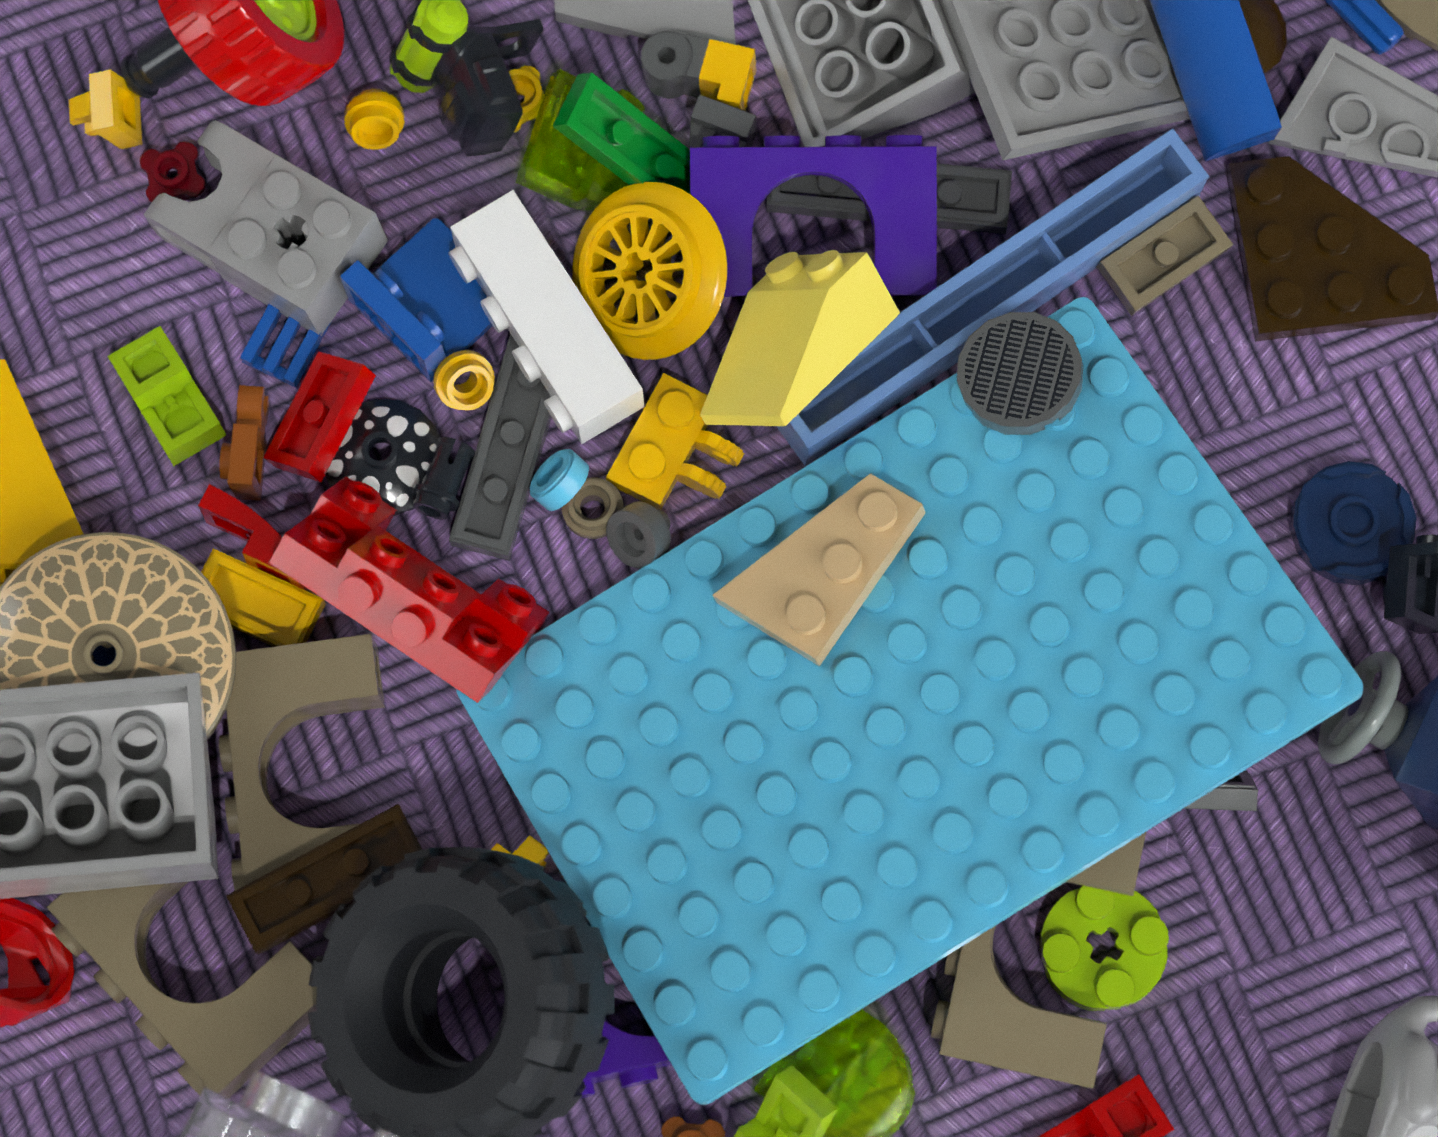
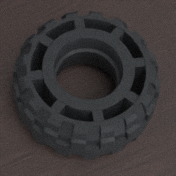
M428 848L405 854V860L393 866H380L361 881L359 887L353 890L355 900L352 904H341L323 932L324 937L329 939L324 956H317L316 959H313L308 986L317 987L316 1011L308 1013L311 1036L315 1043H323L327 1059L322 1062L321 1067L338 1095L349 1096L352 1099L350 1101V1109L357 1114L356 1117L377 1134H389L393 1137H534L541 1134V1128L552 1119L564 1117L583 1096L581 1093L586 1088L583 1080L588 1072L598 1071L609 1039L602 1036L606 1014L614 1013V984H606L602 963L609 959L608 952L599 928L588 926L584 919L587 913L582 906L584 903L565 882L556 881L544 873L543 866L521 856L484 848ZM474 937L488 949L499 967L504 985L505 1002L502 1020L495 1037L485 1051L470 1062L452 1047L442 1030L437 1010V992L442 972L450 957L462 944Z

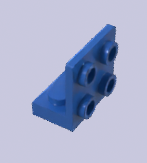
M437 218L427 223L373 273L357 260L340 275L348 300L430 382L434 380L437 367L447 356L457 351L467 350L493 326L480 304L481 300L487 298L486 294L476 279L467 284L457 271L448 253L455 249L452 232Z

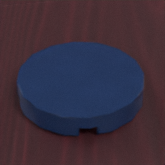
M1346 461L1323 468L1305 483L1292 506L1290 532L1296 552L1313 572L1334 583L1356 586L1381 580L1388 574L1390 546L1406 545L1414 542L1416 514L1410 495L1400 483L1396 484L1392 478L1385 475L1386 471L1373 464Z

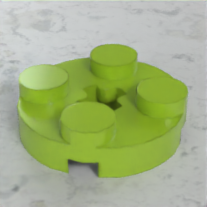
M1087 886L1070 891L1052 907L1044 920L1039 936L1041 961L1050 985L1066 1001L1089 1011L1118 1010L1139 1002L1158 983L1168 959V929L1160 919L1155 907L1135 890L1133 896ZM1106 931H1109L1117 937L1114 945L1121 953L1117 960L1106 957L1099 964L1090 958L1093 946L1086 939L1090 933L1101 936Z

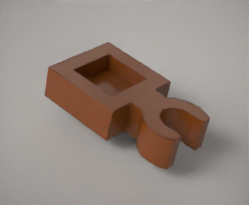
M239 385L237 424L233 423L231 443L223 442L221 446L219 460L220 478L227 480L231 491L236 499L261 501L265 465L263 457L266 453L267 445L264 435L269 413V396H264L265 388L262 386Z

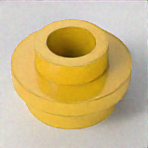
M471 350L454 352L447 356L435 371V392L440 400L450 408L457 410L477 409L488 401L493 392L494 370L488 360L478 352ZM471 371L470 377L465 383L460 385L454 384L461 374Z

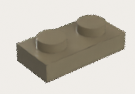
M1198 195L1100 261L1096 267L1132 316L1228 251L1234 244Z

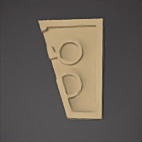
M870 473L712 596L722 607L820 666L925 515L924 506L922 503Z

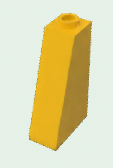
M0 359L1 587L3 582L16 568L40 550L56 542L84 535L5 359Z

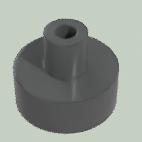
M632 502L609 518L606 527L608 543L614 554L623 563L634 568H643L668 551L671 542L669 530L671 523L664 511L656 509L645 502Z

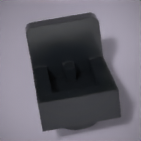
M1438 535L1418 536L1416 544L1390 546L1388 577L1383 590L1384 619L1418 634L1438 633Z

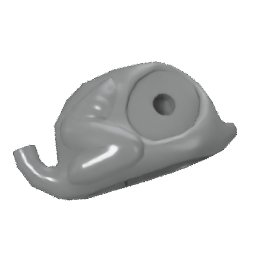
M1438 995L1412 998L1388 1013L1363 1039L1356 1051L1340 1092L1327 1137H1438V1045L1428 1040L1424 1033L1428 1023L1438 1022Z

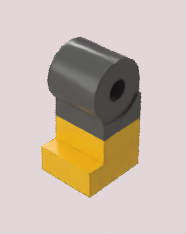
M663 31L651 36L645 42L641 51L644 79L647 87L653 94L670 99L683 95L698 98L700 94L746 111L757 71L755 49L690 34Z

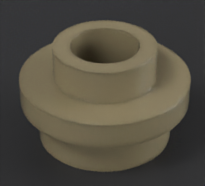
M589 477L578 493L567 504L562 506L563 518L568 528L576 535L587 539H599L607 536V522L615 512L624 508L620 492L612 483L602 478ZM589 501H598L603 504L605 510L600 517L589 519L582 514V507Z

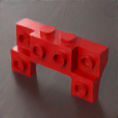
M347 476L321 494L309 516L283 535L269 563L478 703L492 690L531 637L541 629L550 612L538 605L534 597L527 590L514 584H507L499 578L482 594L478 593L387 532L385 529H387L397 510L384 502L380 494L373 487L363 482L353 481Z

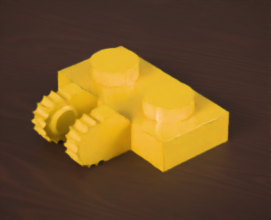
M663 373L610 468L606 480L612 483L618 490L662 510L677 481L704 495L720 499L727 487L725 483L715 474L693 464H688V460L694 449H697L721 463L738 466L745 453H743L740 447L729 440H725L713 432L705 431L708 425L705 424L700 414L708 396L707 394Z

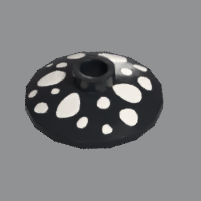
M373 399L362 403L325 474L329 487L331 488L347 476L353 481L363 482L373 487L380 494L384 502L397 510L394 516L415 509L413 507L415 497L412 495V488L415 484L422 483L437 447L436 443L440 437L436 426L420 409L400 400ZM378 443H386L392 447V451L388 458L374 460L370 457L372 447Z

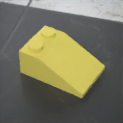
M830 250L821 254L798 255L797 252H789L775 258L765 268L766 275L748 291L700 416L706 425L786 426L900 314L867 252L839 253L837 250Z

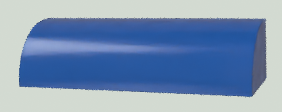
M1150 0L1204 161L1206 162L1274 140L1282 125L1239 0Z

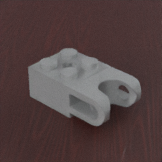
M216 120L211 121L197 142L204 148L205 156L210 165L222 173L217 189L205 199L192 202L172 197L166 193L159 194L143 214L156 235L172 246L216 271L224 280L267 306L269 304L274 306L282 315L287 318L290 316L305 329H310L318 335L321 332L322 335L348 299L340 275L357 260L369 269L388 242L376 213L227 125Z

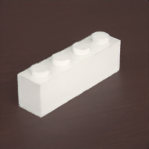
M514 190L450 227L455 249L448 253L454 266L467 284L475 279L487 296V298L480 301L486 316L498 333L505 329H508L519 346L512 351L518 366L530 383L539 378L551 397L546 399L544 404L562 433L571 428L580 443L583 444L644 407L642 387Z

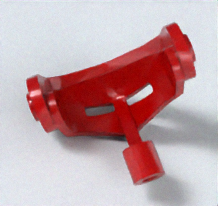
M14 898L0 899V944L8 959V988L0 989V1028L6 1025L15 1026L68 1003L71 998L74 977L73 955L51 931L55 924L34 906ZM39 958L51 978L49 986H45L32 963L33 959Z

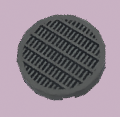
M1009 312L987 320L968 337L958 357L957 382L966 406L983 426L1005 435H1031L1045 430V425L1053 423L1057 418L1060 421L1072 411L1082 391L1083 362L1074 337L1056 320L1036 312Z

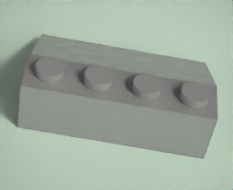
M748 0L804 147H825V136L855 135L861 136V139L938 113L975 93L939 0Z
M200 673L0 690V899L219 879L215 813Z

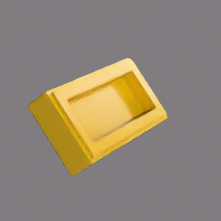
M214 548L201 570V573L209 580L218 593L232 628L273 647L307 642L326 605V602L321 597L291 585Z

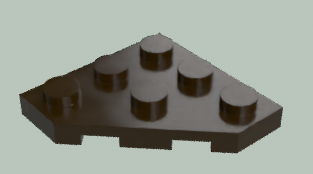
M1290 156L1229 163L1226 175L1255 342L1436 319L1438 316V300L1429 254Z

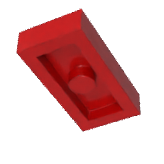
M318 351L263 458L275 468L322 482L376 375L364 364Z

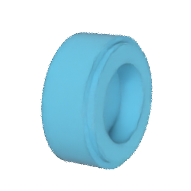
M571 449L557 451L546 459L534 474L530 483L531 497L548 511L561 508L583 486L589 473V465Z

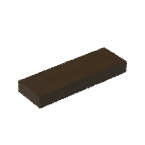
M397 804L226 895L254 952L259 955L334 915L341 904H352L355 900L353 890L359 887L360 882L380 866H393L405 860V854L423 849L400 805Z

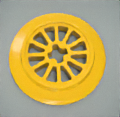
M636 183L623 187L609 195L590 214L576 243L572 277L577 289L620 354L642 360L662 359L676 355L693 345L702 337L714 321L721 307L726 289V250L721 233L713 217L691 194L666 183ZM649 218L653 220V224L651 226L650 231L648 226ZM629 223L631 224V234L627 229V224ZM670 231L672 233V239L664 244L667 234ZM613 238L617 242L622 253L610 246V242ZM681 250L683 260L678 263H671V257ZM605 257L616 263L614 270L603 271ZM643 261H651L653 270L645 275L646 281H638L636 271L643 267ZM684 270L682 284L674 281L672 274L675 271ZM617 278V283L606 291L604 281ZM667 290L674 293L677 297L673 304L666 294ZM622 297V300L617 310L614 306V303ZM655 307L660 314L657 319L655 318ZM636 310L638 315V322H634L633 320Z

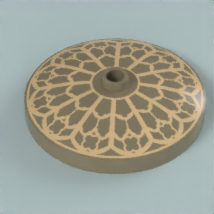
M113 532L89 533L56 542L40 550L24 561L3 582L0 587V690L200 673L207 740L211 737L226 711L233 691L236 675L235 640L229 617L218 593L200 570L185 557L163 544L141 536ZM100 645L107 649L112 646L116 649L114 662L105 667L94 664L96 660L93 652Z

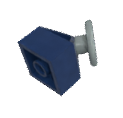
M1388 651L1375 652L1362 660L1354 668L1363 683L1361 697L1322 722L1318 736L1319 753L1327 763L1342 764L1359 754L1368 743L1384 750L1397 784L1428 826L1438 830V676L1404 705L1395 699L1401 680V665L1398 658ZM1382 670L1380 684L1376 691L1372 688L1375 674Z

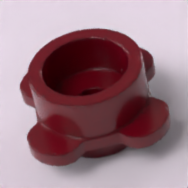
M184 141L178 143L174 149L161 152L156 149H149L142 154L139 164L148 176L149 186L146 189V196L151 203L162 193L184 201L190 198H197L203 193L205 181L199 175L195 163L199 157V152L192 143ZM171 169L178 171L177 176L174 178L167 177V172Z

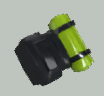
M422 0L421 3L417 4L412 14L408 15L406 20L407 29L402 39H400L395 49L389 55V62L391 63L389 73L396 76L399 84L411 92L425 93L433 88L436 96L441 100L439 106L441 123L451 139L458 141L466 157L487 155L501 151L513 135L523 114L519 98L504 60L523 57L531 53L544 30L541 20L537 19L494 27L468 26L467 10L460 0ZM521 37L518 41L510 45L503 47L497 46L499 43L507 39Z

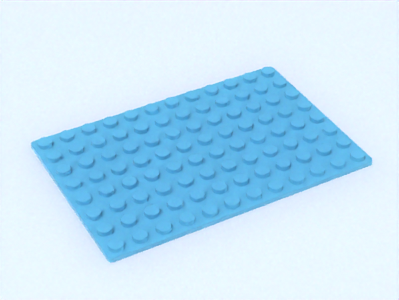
M1077 298L1048 316V318L1060 323L1074 337L1083 362L1082 391L1072 411L1060 421L1057 418L1053 423L1045 425V430L1031 435H1005L983 426L966 406L958 386L956 373L533 635L502 674L492 690L478 703L456 689L458 697L567 885L584 903L582 906L587 911L586 917L592 927L599 928L610 959L690 1097L698 1104L707 1105L1352 704L1363 693V683L1089 298ZM870 473L922 503L924 506L925 515L820 666L722 607L712 596Z

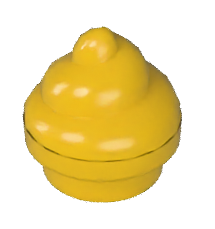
M377 88L366 89L354 96L346 105L344 112L345 128L357 145L371 150L384 149L391 146L398 139L405 123L401 103L394 95Z

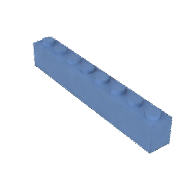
M1172 128L900 312L786 426L776 427L802 463L807 466L958 363V357L968 337L987 320L1009 312H1033L1096 269L1100 261L1200 195L1209 175Z

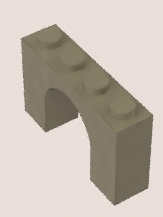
M372 634L236 652L235 681L226 708L229 734L219 735L222 768L224 772L233 771L235 796H227L225 798L227 825L230 834L239 833L241 858H234L231 862L234 890L249 884L359 825L311 828L286 819L277 812L271 801L267 775L270 759L276 746L291 729L300 723L320 716L385 708L378 646Z
M1146 832L1066 882L1133 896ZM996 925L947 955L944 974L955 976L950 1002L938 1001L931 1038L942 1040L940 1055L1094 1089L1107 1022L1040 1008L1018 997L1003 981L995 963L993 937Z
M188 882L60 894L47 906L48 910L59 921L51 931L75 957L86 951L101 967L93 975L94 979L118 1004L128 997L143 1014L135 1022L137 1027L160 1051L168 1044L173 1047L185 1061L177 1071L202 1098L212 1091L217 1097L227 1101L310 1024L308 1013L315 1012L317 1004V987L308 986L312 964L290 941L239 988L223 998L205 1003H187L170 998L161 991L152 978L147 964V935L151 923L161 907Z

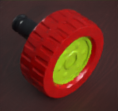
M157 0L169 27L140 46L136 54L124 57L121 62L120 72L127 87L135 95L149 99L157 95L159 88L170 86L198 67L215 85L234 98L251 105L271 106L282 102L309 86L337 63L344 47V25L337 0Z

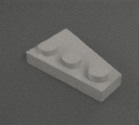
M554 0L557 22L622 38L632 35L649 39L654 34L671 31L735 44L733 0Z
M1331 36L1280 120L1281 130L1275 139L1269 141L1268 144L1438 178V95Z

